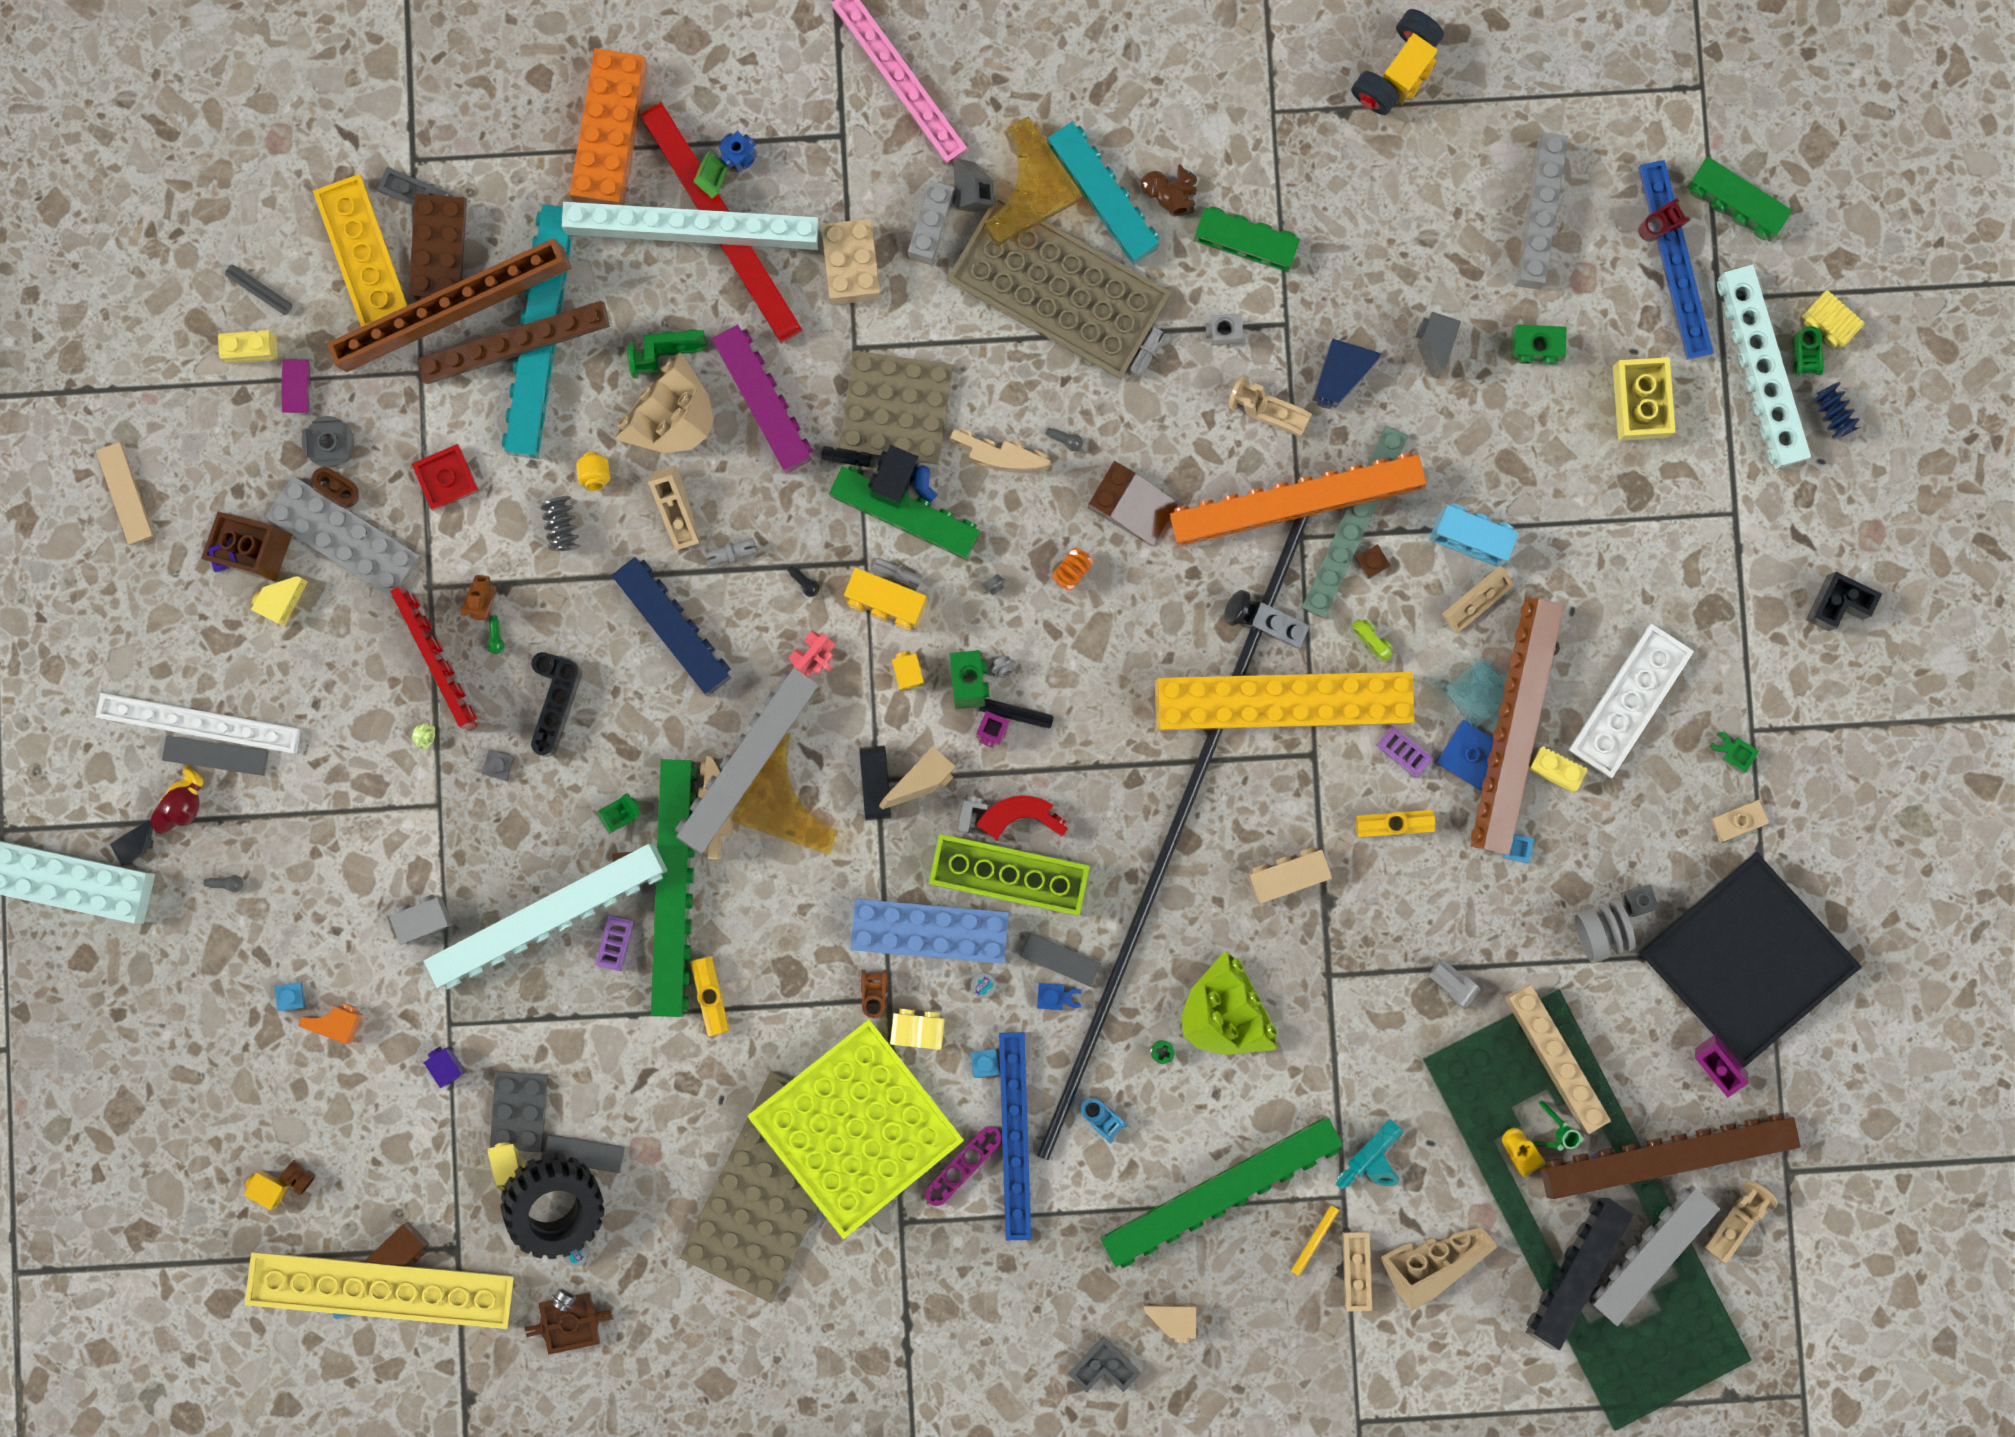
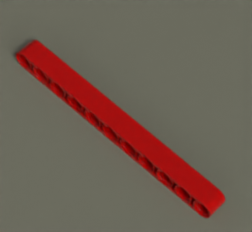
M660 101L640 113L639 115L696 208L698 210L730 212L719 194L711 198L693 182L700 163L663 103ZM719 244L779 342L782 344L802 332L801 326L752 247Z

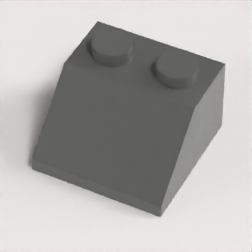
M1431 312L1429 317H1424L1422 323L1419 324L1415 337L1419 338L1417 347L1432 376L1438 379L1446 369L1461 321Z

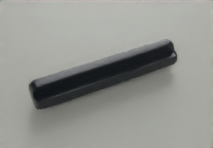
M986 698L985 707H979V711L984 713L988 711L1000 717L1048 729L1052 727L1054 719L1053 715Z

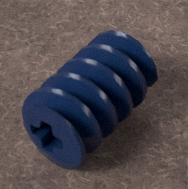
M1840 382L1817 392L1818 396L1813 400V404L1822 403L1817 410L1818 413L1827 412L1822 421H1832L1827 430H1836L1832 436L1833 440L1861 428L1855 427L1860 420L1859 417L1850 418L1855 409L1845 408L1850 403V400L1841 401L1846 392L1836 391L1841 385Z

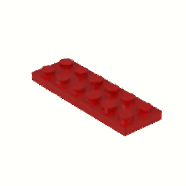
M399 586L390 590L456 723L460 728L468 731L476 728L478 725L475 720L478 719V716L472 705L468 706L465 702L466 692L462 685L454 680L452 675L455 674L451 663L449 660L445 661L442 657L443 647L437 638L434 639L429 631L432 629L431 623L426 616H422L418 608L421 607L417 596Z

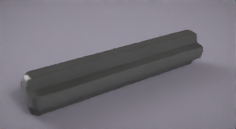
M231 264L225 271V275L283 315H287L292 309L293 305L235 265Z

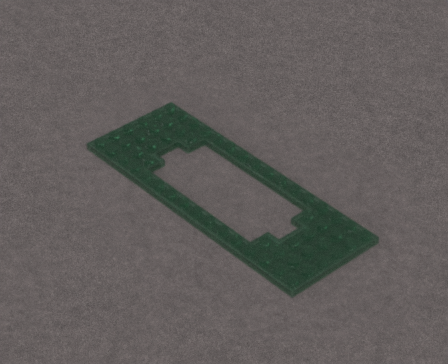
M1560 989L1541 997L1542 1004L1611 1122L1602 1126L1601 1129L1611 1148H1613V1152L1621 1151L1622 1145L1637 1143L1638 1147H1640L1641 1145ZM1512 1012L1422 1058L1543 1293L1545 1290H1549L1553 1282L1552 1275L1559 1266L1494 1139L1504 1135L1511 1128L1521 1126L1512 1109L1513 1106L1546 1089L1556 1107L1561 1106L1565 1101ZM1658 1178L1630 1183L1649 1222L1655 1227L1661 1220L1659 1216L1662 1211L1668 1206L1672 1207ZM1692 1243L1687 1246L1672 1264L1678 1278L1651 1291L1660 1311L1625 1328L1622 1322L1616 1326L1606 1316L1588 1324L1581 1311L1566 1339L1614 1431L1752 1361Z

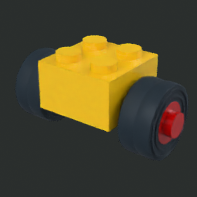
M1409 9L1398 22L1396 30L1406 44L1385 71L1383 77L1370 71H1364L1351 88L1354 97L1364 107L1377 114L1387 115L1396 102L1403 105L1406 99L1411 101L1420 89L1419 87L1423 80H1427L1438 61L1435 59L1438 52L1436 47L1443 39L1444 32L1434 19L1419 10Z

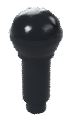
M793 565L788 568L787 571L790 573V576L802 586L801 588L806 596L814 597L819 593L820 586L817 581L808 579Z

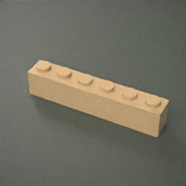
M1526 984L1505 996L1506 1002L1581 1131L1590 1134L1611 1122L1533 986Z

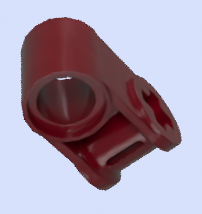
M1675 199L1650 214L1640 224L1638 233L1643 240L1652 242L1669 232L1681 228L1690 221V218L1685 217L1678 205L1680 201ZM1648 223L1655 224L1657 232L1651 231Z

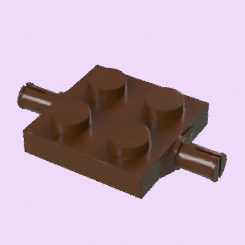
M591 1292L574 1295L576 1296L575 1307L573 1309L568 1308L567 1311L556 1308L553 1305L554 1299L538 1303L541 1314L540 1324L525 1326L526 1337L542 1334L546 1341L548 1355L600 1344L599 1322L614 1320V1315H610L613 1313L612 1309L597 1312L593 1306Z

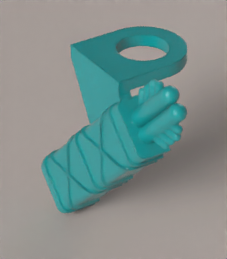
M1392 1119L1385 1122L1379 1131L1365 1143L1363 1148L1348 1162L1350 1168L1340 1173L1336 1186H1339V1189L1350 1187L1352 1181H1355L1357 1174L1362 1178L1366 1172H1368L1367 1176L1378 1185H1397L1399 1183V1176L1392 1170L1384 1153L1403 1134L1404 1131ZM1380 1178H1390L1393 1180L1386 1181L1381 1180Z

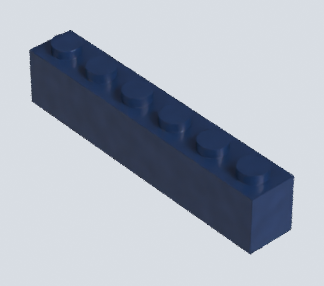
M636 557L632 558L611 576L703 693L709 696L731 679V676L728 674L731 668L723 658L717 660L712 654L715 648L707 638L703 641L697 635L700 629L691 618L686 621L681 613L684 609L676 599L671 601L665 593L669 590L660 579L655 581L650 573L653 570L644 559L639 561Z

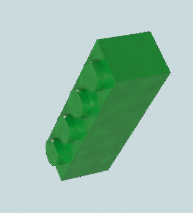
M1708 156L1700 164L1685 187L1690 190L1692 196L1700 200H1706L1715 211L1728 214L1737 225L1748 227L1754 231L1753 233L1756 237L1762 240L1771 241L1775 238L1793 211Z
M1211 206L1210 208L1204 207L1193 241L1288 273L1300 239L1296 238V235L1290 231L1282 230L1278 232L1272 230V227L1266 223L1258 222L1254 224L1248 222V219L1242 215L1234 214V216L1224 214V210Z

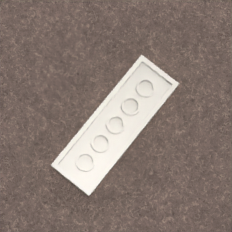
M1652 623L1649 624L1567 751L1609 779H1612L1694 651Z

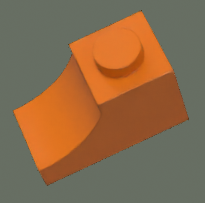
M343 1003L342 1006H333L330 1013L320 1018L302 1016L298 1026L338 1042L351 1044L363 1014L356 1012L357 1007Z

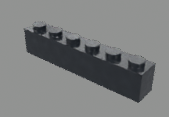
M1598 1198V1200L1591 1204L1589 1217L1586 1222L1579 1226L1576 1232L1577 1239L1574 1244L1567 1248L1564 1254L1566 1259L1562 1266L1558 1267L1553 1273V1282L1549 1290L1543 1292L1539 1300L1540 1306L1538 1310L1532 1313L1527 1321L1528 1328L1525 1333L1550 1349L1561 1350L1634 1214L1609 1198Z

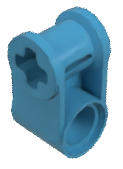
M1086 1097L1080 1105L1084 1118L1110 1144L1113 1142V1137L1123 1127L1126 1128L1128 1126L1112 1109L1110 1110L1097 1097ZM1092 1102L1099 1105L1098 1113L1093 1116L1086 1114L1085 1111L1086 1106Z

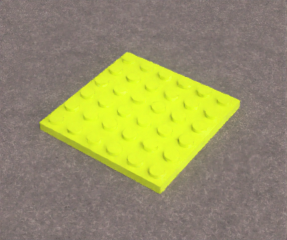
M870 1019L861 1024L747 1115V1118L842 1239H845L964 1141Z

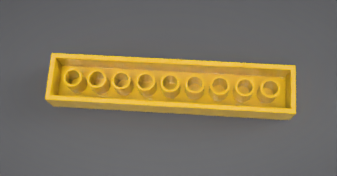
M1413 672L1155 679L1156 731L1400 725L1415 723Z

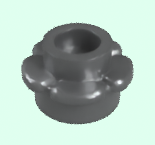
M997 574L983 583L982 586L986 590L984 593L990 592L993 596L1005 588L1002 584L1005 578L1002 579Z
M558 1289L555 1295L552 1294L551 1298L554 1299L553 1305L556 1308L567 1311L568 1308L573 1309L575 1307L576 1296L572 1293Z

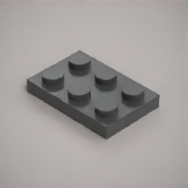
M495 1072L490 1148L495 1147L498 1143L508 1142L514 1144L518 1151L543 1152L548 1074Z

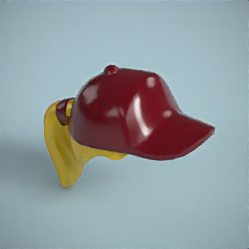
M186 765L182 771L184 780L173 783L168 788L166 794L160 799V803L151 815V825L159 834L166 833L177 825L186 826L190 824L199 811L200 800L198 792L203 786V778L200 774L193 771L189 765Z

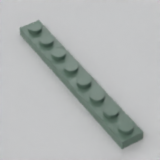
M1385 426L1366 467L1372 466L1374 461L1380 459H1387L1388 462L1398 460L1397 457L1401 454L1408 435ZM1379 500L1347 507L1301 609L1323 619L1326 617Z

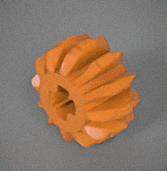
M1075 547L1052 573V579L1061 588L1063 587L1067 591L1072 590L1093 565V559L1084 550L1082 551L1080 548Z

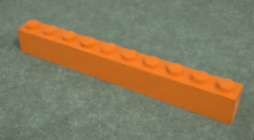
M1406 453L1397 457L1398 460L1388 462L1387 459H1380L1374 461L1372 466L1363 468L1362 465H1355L1349 467L1347 472L1339 474L1338 471H1329L1324 473L1322 478L1304 477L1299 479L1298 483L1288 485V482L1274 485L1273 489L1263 491V488L1249 491V495L1241 497L1238 494L1225 496L1223 498L1224 501L1216 503L1213 500L1200 502L1199 507L1189 509V506H1181L1175 508L1174 513H1170L1177 547L1425 489L1426 480L1420 456Z

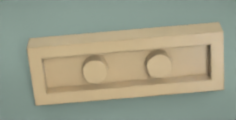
M1502 566L1497 567L1442 613L1453 632L1459 633L1514 587L1507 571Z
M1342 1232L1345 1310L1372 1311L1369 1232Z

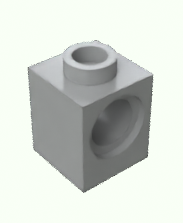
M1242 314L1211 315L1210 323H1206V338H1211V346L1242 343ZM1223 324L1227 325L1231 333L1222 335L1218 332L1217 327Z

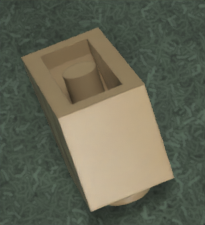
M1143 1303L1144 1312L1169 1338H1174V1342L1189 1343L1190 1339H1196L1195 1304Z

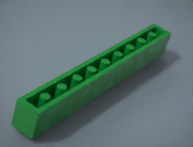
M661 759L657 850L668 871L661 874L663 879L656 882L651 1016L684 1017L685 1012H689L690 999L689 996H685L686 986H690L691 974L689 970H686L687 960H691V945H687V937L692 934V919H688V911L693 909V894L689 893V884L694 883V868H690V858L695 857V851L676 839L678 832L675 829L683 817L687 820L692 814L690 807L697 798V791H693V781L698 780V766H694V761Z
M1325 1116L1100 1237L1101 1242L1115 1268L1119 1265L1121 1268H1125L1135 1262L1134 1257L1142 1253L1144 1256H1147L1157 1251V1245L1166 1241L1167 1244H1170L1181 1237L1179 1233L1187 1229L1192 1232L1204 1225L1203 1220L1212 1217L1213 1220L1219 1218L1226 1213L1225 1209L1234 1204L1235 1207H1239L1249 1201L1248 1196L1256 1192L1258 1195L1269 1191L1272 1188L1270 1184L1278 1180L1281 1183L1288 1181L1294 1177L1293 1172L1302 1168L1305 1171L1314 1167L1317 1164L1316 1160L1324 1155L1327 1159L1340 1152L1338 1148L1343 1146V1143L1330 1119Z

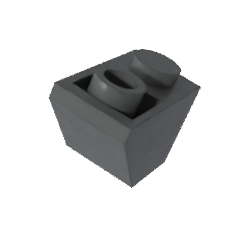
M957 158L953 159L956 209L977 212L995 206L993 180L975 162Z

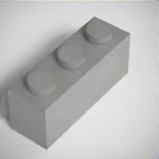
M930 180L908 249L909 259L933 266L954 200V187Z

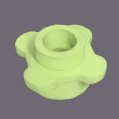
M428 723L418 724L412 734L413 743L417 747L422 746L423 749L427 750L434 741L435 727L433 725L428 726Z

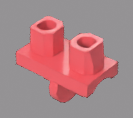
M810 631L804 640L810 646L809 650L803 654L797 649L789 656V660L794 665L793 668L808 678L813 672L818 675L823 668L829 672L833 669L828 662L833 657L830 652L836 646L825 634L822 633L820 635Z

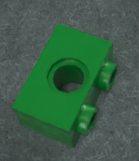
M1516 324L1511 334V359L1518 360L1520 364H1531L1535 360L1543 361L1545 365H1557L1558 362H1561L1566 357L1567 327ZM1533 341H1541L1544 345V350H1536L1533 346Z
M980 650L949 653L955 710L985 707V698L990 697L988 682H983L982 674H987L986 658L981 659ZM969 676L976 678V680L971 683H967L964 681V679Z

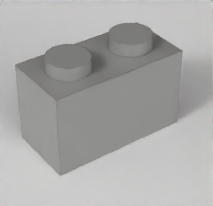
M429 895L419 899V905L410 907V904H406L395 909L396 913L389 917L399 945L411 943L453 926L443 898H434V895Z

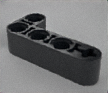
M540 652L532 659V669L539 675L552 679L531 741V747L536 754L549 757L555 754L558 749L582 677V670L578 664L571 660ZM544 658H549L551 662L549 669L541 671L539 669L540 661ZM567 666H573L575 674L570 679H565L563 676V670ZM559 690H565L567 694L566 700L562 703H557L555 700V694ZM551 714H556L559 719L555 727L547 725V718ZM545 729L555 734L554 736H551L549 734L543 733V730ZM547 738V743L550 744V747L543 749V747L539 746V743L541 741L545 742Z

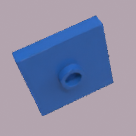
M1462 720L1437 759L1436 764L1477 790H1480L1486 777L1488 756L1491 753L1494 740L1470 723Z

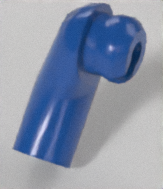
M922 465L917 467L913 474V488L926 501L931 503L938 494L929 487L930 469Z

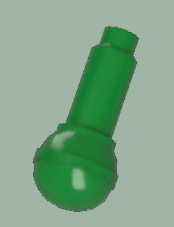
M491 615L489 620L490 638L487 648L490 653L499 654L504 650L505 643L500 637L497 615Z

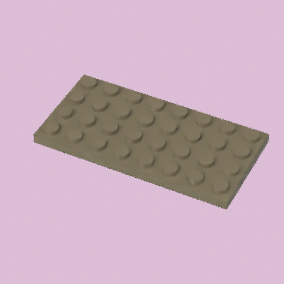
M996 194L994 197L995 206L987 209L949 274L947 282L1122 380L1139 347L1144 342L1170 297L1171 291L1005 197Z
M770 1071L751 1112L791 1080ZM748 1118L679 1258L772 1304L818 1207Z

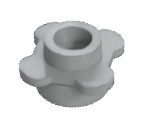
M1009 656L997 658L991 664L994 678L1008 677L1017 668L1015 660L1010 659Z

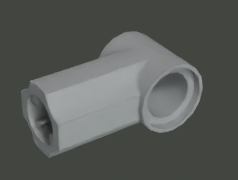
M1441 959L1428 974L1464 1010L1482 991L1472 980L1465 975L1462 976L1444 959Z

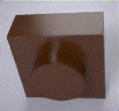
M1378 544L1355 557L1367 579L1372 578L1391 566Z

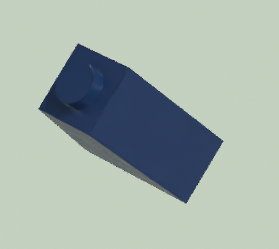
M1332 338L1312 400L1316 401L1317 405L1322 408H1336L1377 363L1381 353Z

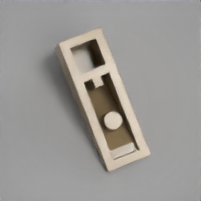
M674 465L652 472L648 483L675 551L699 544L700 541L688 496L677 466Z
M932 747L884 797L879 807L885 809L933 793L939 786L945 788L953 779L951 773L956 766L935 747Z

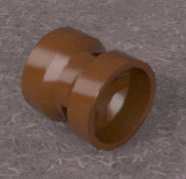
M293 1160L283 1171L279 1181L285 1185L292 1186L295 1193L302 1195L311 1185L316 1175L310 1170L305 1171L302 1168V1164Z

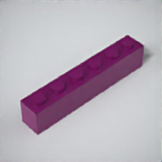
M737 324L711 338L785 474L810 462L812 459L809 453L813 452L806 438L801 440L797 432L801 428L794 416L789 418L785 411L789 408L782 394L777 396L773 388L777 384L771 373L765 374L761 366L765 362L759 351L753 352L749 344L753 343V340L747 329L742 331Z

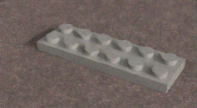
M293 475L265 516L272 523L293 534L302 542L392 599L390 590L398 586L402 587L421 556L355 514L317 493L312 487Z

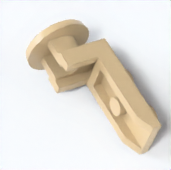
M1247 375L1239 377L1230 394L1229 408L1232 411H1236L1240 405H1243L1246 416L1302 437L1312 417V414L1303 408L1265 394L1264 386L1256 383L1254 385L1249 384V376Z
M1746 1181L1742 1185L1747 1195L1734 1202L1703 1247L1723 1264H1726L1755 1222L1764 1217L1767 1212L1765 1209H1775L1778 1205V1200L1774 1194L1756 1182Z

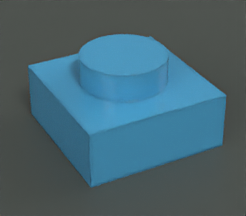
M1514 834L1510 855L1503 854L1502 858L1528 864L1534 838Z
M302 982L274 986L278 1011L306 1007Z
M996 1049L971 1052L974 1078L999 1075Z

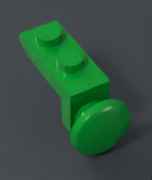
M690 329L685 332L666 331L661 334L643 335L644 349H636L635 341L629 342L627 348L629 371L632 378L638 379L639 372H658L657 356L700 352L707 348L704 330Z

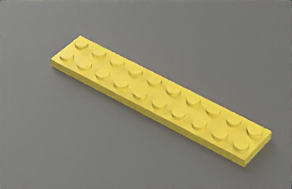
M253 1251L250 1258L245 1305L508 1329L514 1276Z

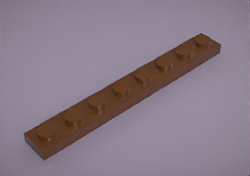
M598 301L418 358L422 383L427 385L608 328L610 324L606 305L603 301Z

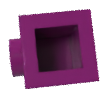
M986 711L976 733V736L980 738L979 743L991 748L994 747V744L1000 746L1010 721Z

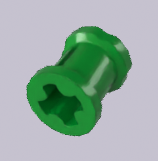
M1164 1040L1155 1042L1150 1050L1153 1060L1159 1064L1171 1062L1175 1055L1173 1046ZM1166 1045V1050L1169 1052L1168 1057L1163 1056L1161 1059H1158L1159 1054L1156 1052V1049L1163 1048Z

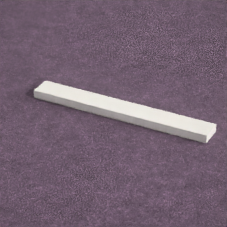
M100 693L95 718L293 754H297L302 730Z

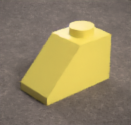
M296 576L263 587L261 591L254 595L251 610L285 626L308 581Z

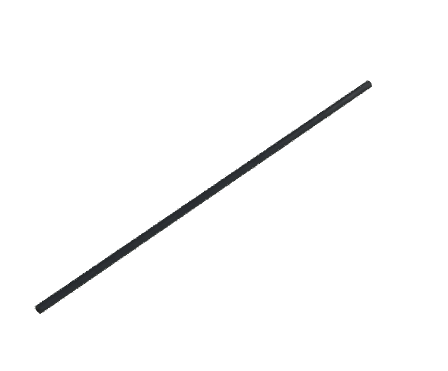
M1310 516L1294 520L1261 601L1271 607L1274 606ZM1254 628L1250 629L1231 676L1246 675L1263 632ZM1210 729L1038 1151L1037 1156L1045 1160L1050 1159L1223 729Z

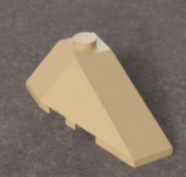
M1481 1227L1455 1233L1450 1238L1439 1241L1433 1238L1428 1239L1427 1243L1412 1246V1244L1402 1245L1382 1256L1381 1260L1398 1295L1411 1310H1414L1437 1297L1496 1249L1497 1244Z

